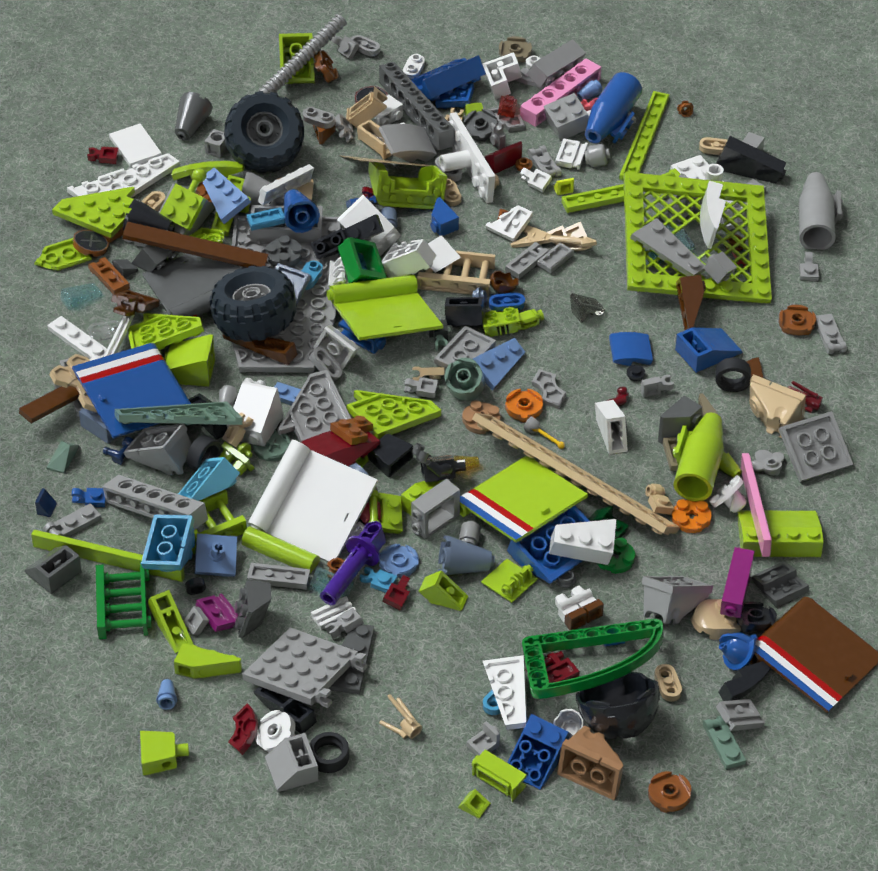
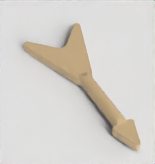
M529 225L523 230L527 236L511 243L512 248L531 246L535 242L539 244L550 242L576 244L582 247L597 245L596 240L586 236L583 238L556 236Z

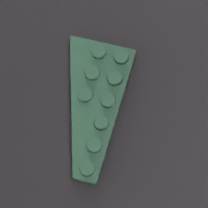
M228 402L115 409V418L122 424L140 422L180 423L187 426L193 424L243 425L242 416Z

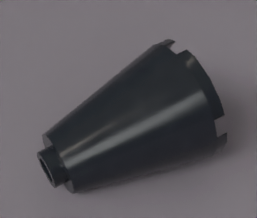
M138 199L132 201L129 206L132 209L129 213H126L123 230H125L127 222L174 232L175 226L172 220Z

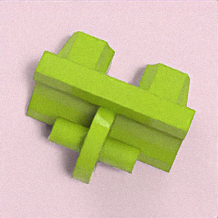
M226 442L221 445L224 451L218 458L225 457L230 463L235 460L236 462L233 466L240 472L239 476L247 469L251 472L255 468L247 458L252 456L250 444L245 442L241 445L238 444L235 448Z

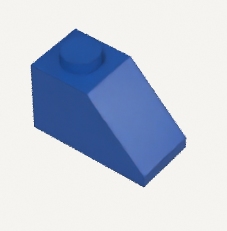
M439 197L431 214L430 226L433 232H437L439 236H444L459 230V217Z

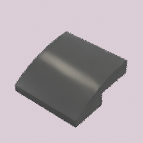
M785 561L752 576L755 585L775 607H779L809 592V585L797 577L796 569Z

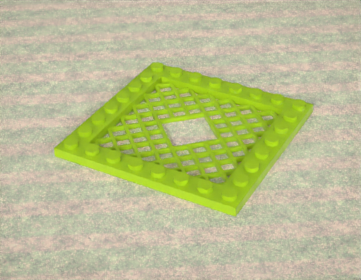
M625 172L623 179L627 290L678 295L676 282L679 277H685L686 275L674 268L673 264L667 260L663 261L668 265L662 268L657 264L661 260L659 257L653 260L647 255L653 250L645 251L644 244L637 240L635 242L630 237L634 232L659 216L666 221L663 223L664 226L670 224L675 229L672 231L673 234H676L693 220L700 224L701 205L698 202L704 198L708 183L712 180ZM713 181L723 184L719 198L733 201L730 204L727 201L725 202L726 207L723 209L722 217L727 221L723 224L719 223L717 230L718 232L722 229L728 235L722 238L716 233L715 237L719 242L697 258L700 261L705 256L709 258L711 256L709 253L713 250L718 254L722 251L718 246L724 244L728 248L724 252L726 256L731 251L737 256L734 260L729 259L737 266L736 269L739 272L735 275L731 274L727 281H722L719 284L713 278L706 279L702 273L699 274L706 285L703 298L771 303L764 186ZM649 194L656 199L652 203L645 198ZM668 196L673 202L667 204L663 199ZM686 198L691 203L685 206L681 200ZM658 202L665 207L661 211L654 206ZM736 203L743 207L739 212L733 207ZM678 204L682 210L677 212L672 207ZM695 206L700 211L694 214L690 208ZM650 208L657 213L653 217L646 212ZM728 209L735 214L731 218L724 213ZM667 210L674 214L670 219L663 214ZM745 211L747 214V219L742 215V213H744ZM687 212L691 218L686 220L681 215ZM737 217L744 221L740 226L733 221ZM676 218L683 222L679 227L672 222ZM729 223L736 228L732 232L725 227ZM746 225L748 233L743 229ZM738 231L745 236L741 240L734 235ZM730 237L737 242L733 246L726 241ZM747 239H748V245H749V247H748L746 244L743 243V242L746 241ZM739 245L746 250L742 254L735 249ZM748 253H749V261L744 257V256H746ZM740 259L747 264L743 269L736 264ZM653 265L659 271L653 274L648 268ZM670 267L677 272L673 276L666 271ZM748 268H750V275L745 272ZM742 274L748 280L741 282L737 277Z

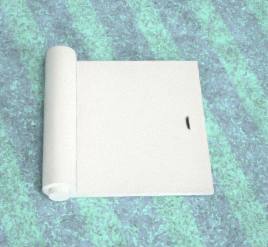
M291 440L248 524L253 528L330 561L340 556L378 483V479L316 453L296 440Z

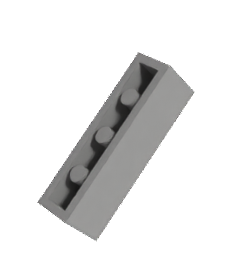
M572 39L534 62L527 75L540 88L546 84L550 85L555 78H560L565 72L582 62L586 52Z

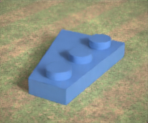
M513 338L473 358V360L480 366L486 384L493 390L521 359L525 351L518 341Z

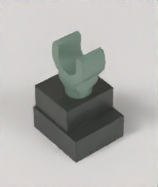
M440 320L443 324V329L428 331L429 338L434 337L436 351H438L439 345L446 346L448 344L446 320Z

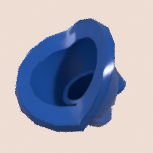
M739 632L723 634L720 637L719 649L724 654L723 660L728 668L738 670L744 668L750 662L755 652L756 640L758 639L756 634L748 636Z

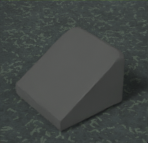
M128 259L112 260L113 266L124 278L138 271V268Z

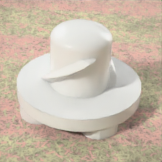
M738 475L729 482L730 485L724 484L717 490L718 494L714 495L709 502L714 508L724 502L730 509V512H739L747 503L746 496H743L738 491L744 481Z

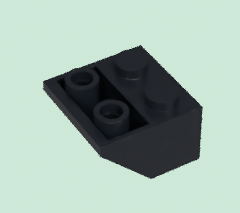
M446 297L445 320L447 321V326L459 327L461 325L477 327L483 325L486 310L484 298Z

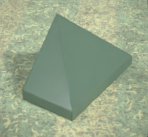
M61 441L46 469L65 474L79 445Z

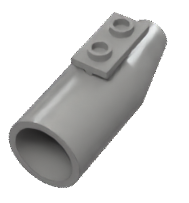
M813 172L807 176L799 198V240L806 249L825 250L835 242V224L843 216V211L841 210L843 200L841 199V191L837 190L835 195L831 193L823 174L819 172Z

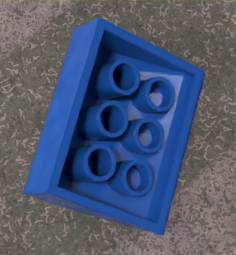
M573 506L516 543L511 540L507 552L520 566L530 565L533 568V574L551 584L584 561L549 554L551 536L555 526L590 521L576 506Z

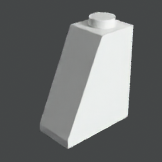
M614 400L595 403L596 420L608 453L627 452L625 415Z

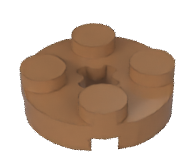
M478 400L472 401L462 414V421L467 430L476 434H485L487 431L477 426L478 423L472 420L475 413L489 414L500 420L499 408L497 406Z

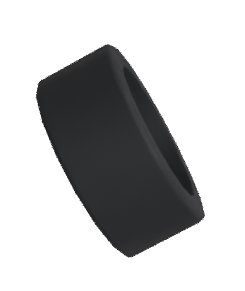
M727 358L716 366L715 381L722 390L740 392L750 385L751 367L745 360ZM737 371L744 376L737 379H729L723 376V374Z
M207 435L199 436L189 448L187 465L197 471L206 459L218 458L222 451L219 441Z
M323 732L311 740L310 747L317 762L319 772L335 773L347 765L349 745L345 737L334 732ZM325 745H334L340 748L342 753L337 758L326 760L317 756L316 752Z

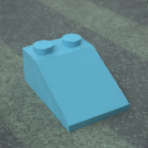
M225 457L206 459L178 494L197 501L232 487L236 483V478L240 472Z

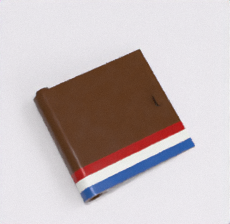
M803 597L756 640L755 652L749 664L752 665L763 661L828 713L878 664V651L812 598Z

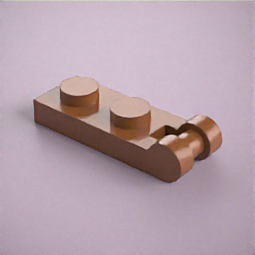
M105 257L99 259L97 263L92 262L88 264L92 274H95L112 294L130 289L129 282Z

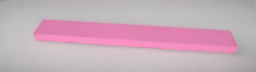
M742 453V477L762 557H769L772 540L749 453Z

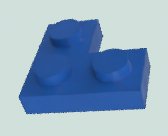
M467 84V86L460 89L456 87L454 93L440 94V98L435 101L436 108H465V105L471 102L474 84Z

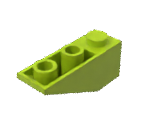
M183 643L174 660L175 674L197 679L241 673L242 663L241 658L234 655H227L215 650Z

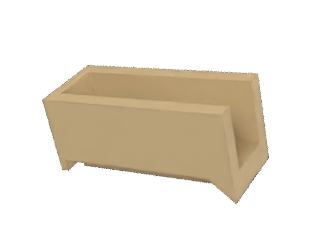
M374 86V92H370L350 107V109L347 108L346 120L357 128L360 124L373 119L385 110L387 105L383 102L388 97Z
M370 119L357 126L358 140L363 141L378 152L383 160L392 156L379 130V125Z

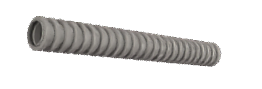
M336 14L335 18L333 17L328 22V25L320 29L321 32L318 31L317 35H314L313 39L311 38L310 42H307L306 46L299 50V53L291 57V60L287 61L288 64L285 63L284 67H281L280 71L278 70L277 74H274L273 78L271 77L266 82V85H262V88H259L258 91L277 93V90H280L281 86H284L289 81L288 79L292 78V75L294 76L296 72L300 71L299 68L302 69L303 65H306L307 61L309 62L310 58H313L314 54L316 55L321 50V47L329 43L328 40L331 41L332 37H335L336 33H339L343 26L347 25L346 20L341 15Z

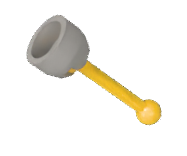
M530 417L526 421L524 430L531 434L539 432L557 444L559 449L565 447L564 442H559L541 430L537 419Z

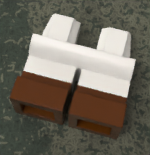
M579 585L571 590L572 597L567 598L563 593L555 597L558 615L569 630H575L585 625L586 622L589 623L603 616L604 604L600 599L596 600L593 597L590 588L584 590Z

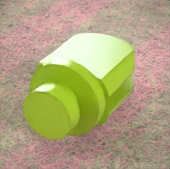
M535 309L519 313L522 330L537 326L540 323L539 320H544V314L541 309L537 310V312Z

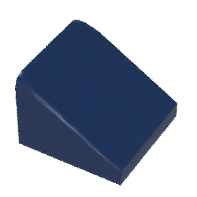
M42 488L35 501L37 515L51 517L57 505V502L44 488Z

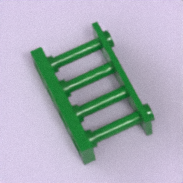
M141 561L140 572L109 574L104 571V564L96 565V609L99 639H107V631H111V629L143 627L144 636H148V628H152L151 616H147L146 581H150L149 570L142 568ZM141 580V587L111 590L106 588V584H109V582ZM141 595L142 603L118 605L106 603V600H110L112 597ZM142 611V618L115 621L106 619V616H109L110 613Z

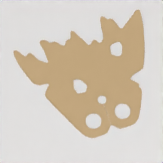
M345 156L359 161L429 166L417 163Z

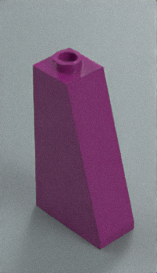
M734 547L722 597L720 614L729 617H741L750 583L755 551Z

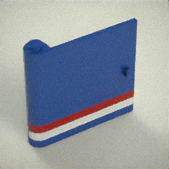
M154 343L72 366V370L112 438L160 424L140 422L122 424L115 418V409L191 404Z

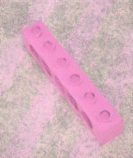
M587 58L549 86H546L538 94H535L527 102H524L520 107L521 118L535 127L546 120L545 105L573 93L577 96V92L591 80L599 81L601 79V66Z

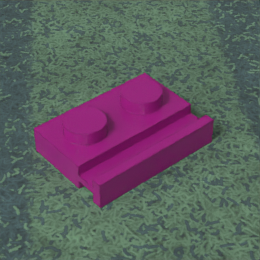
M222 593L217 597L213 595L197 599L195 606L201 608L209 619L208 623L215 632L233 628L238 614L234 612V608Z

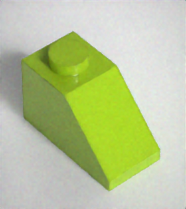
M442 570L426 576L419 589V593L430 603L462 611L468 595Z

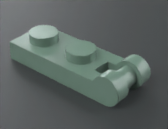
M721 715L717 716L714 720H703V727L725 769L728 770L745 765L746 759ZM719 727L721 730L715 731L714 728Z

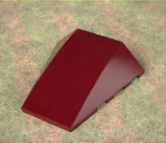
M332 431L300 442L310 450L348 467L353 463L355 464L359 457L364 458L381 444L380 440L373 434L365 432L368 435L367 442L350 445Z

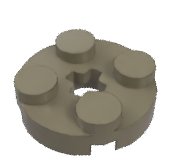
M508 37L507 41L503 42L502 40L499 43V55L502 57L514 52L518 62H526V59L531 56L532 45L530 42L528 44L523 37Z

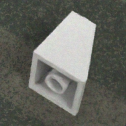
M362 195L337 220L345 229L377 214L384 232L371 237L369 241L376 243L379 255L381 256L401 235L377 208Z
M243 381L233 408L238 413L242 412L246 415L244 421H246L248 416L254 420L251 426L244 428L246 432L241 442L265 446L284 417L278 388Z

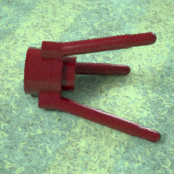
M792 381V385L799 389L788 386V388L806 395L805 405L807 407H805V411L810 413L813 410L818 411L823 397Z

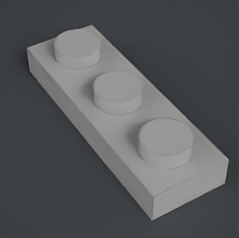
M251 563L247 580L271 583V586L307 590L310 569Z

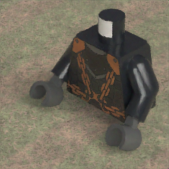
M416 443L412 450L416 459L421 463V474L425 482L456 478L455 472L466 471L465 459L454 461L452 455L431 456L429 453L424 452L425 447L419 443Z

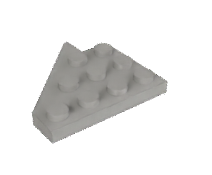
M328 370L312 373L308 376L278 429L279 435L295 431L299 442H302L313 436L331 431L330 423L337 422L340 419H351Z

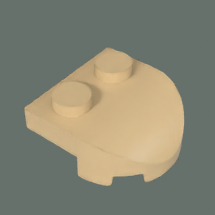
M722 599L702 601L695 609L691 618L694 628L699 633L704 631L709 634V639L712 640L720 639L723 634L739 633L741 631V626L736 622L735 617L720 614Z

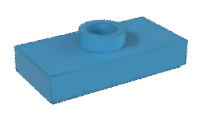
M281 207L247 214V221L251 231L285 224L284 213Z

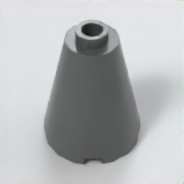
M185 92L179 101L175 134L181 140L190 139L208 118L213 109L212 103L206 97L202 99L199 97L200 94L195 92Z

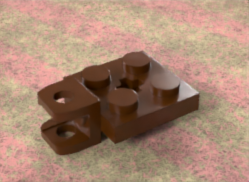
M125 290L112 294L111 302L117 303V307H114L113 310L114 313L132 316L135 315V312L144 313L159 307L160 299Z

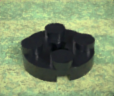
M745 602L741 617L735 618L736 622L742 626L741 630L744 632H766L776 622V611L770 606L769 609L763 607L764 603Z

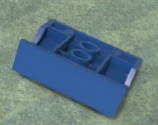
M477 55L468 60L466 58L453 60L411 79V81L427 99L434 101L440 98V94L444 93V95L454 92L453 89L456 87L460 89L467 86L469 81L473 83L481 80L480 76L485 75L486 72L480 56Z

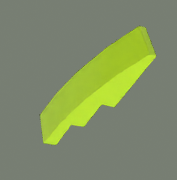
M207 161L174 168L171 175L173 180L190 175L193 181L192 174L195 169L201 168L207 173L215 168L224 177H228V175L244 171L245 166L235 161Z

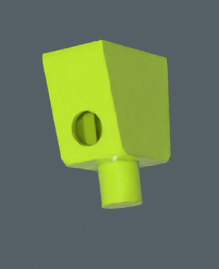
M140 731L143 775L177 768V757L189 756L188 743L176 744L175 733Z

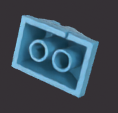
M154 515L141 561L143 569L160 570L163 572L182 570L187 561L192 558V548L195 547L196 543L193 516Z

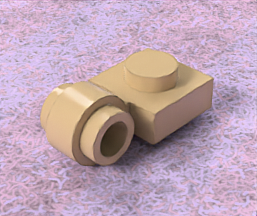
M653 483L648 485L645 493L649 497L648 503L653 512L671 515L674 507L669 498L664 496V487Z

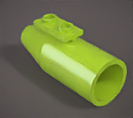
M706 413L693 431H688L687 426H682L681 433L677 435V446L673 449V457L677 460L678 469L673 486L675 491L687 500L703 501L712 494L724 452L722 418L718 414Z

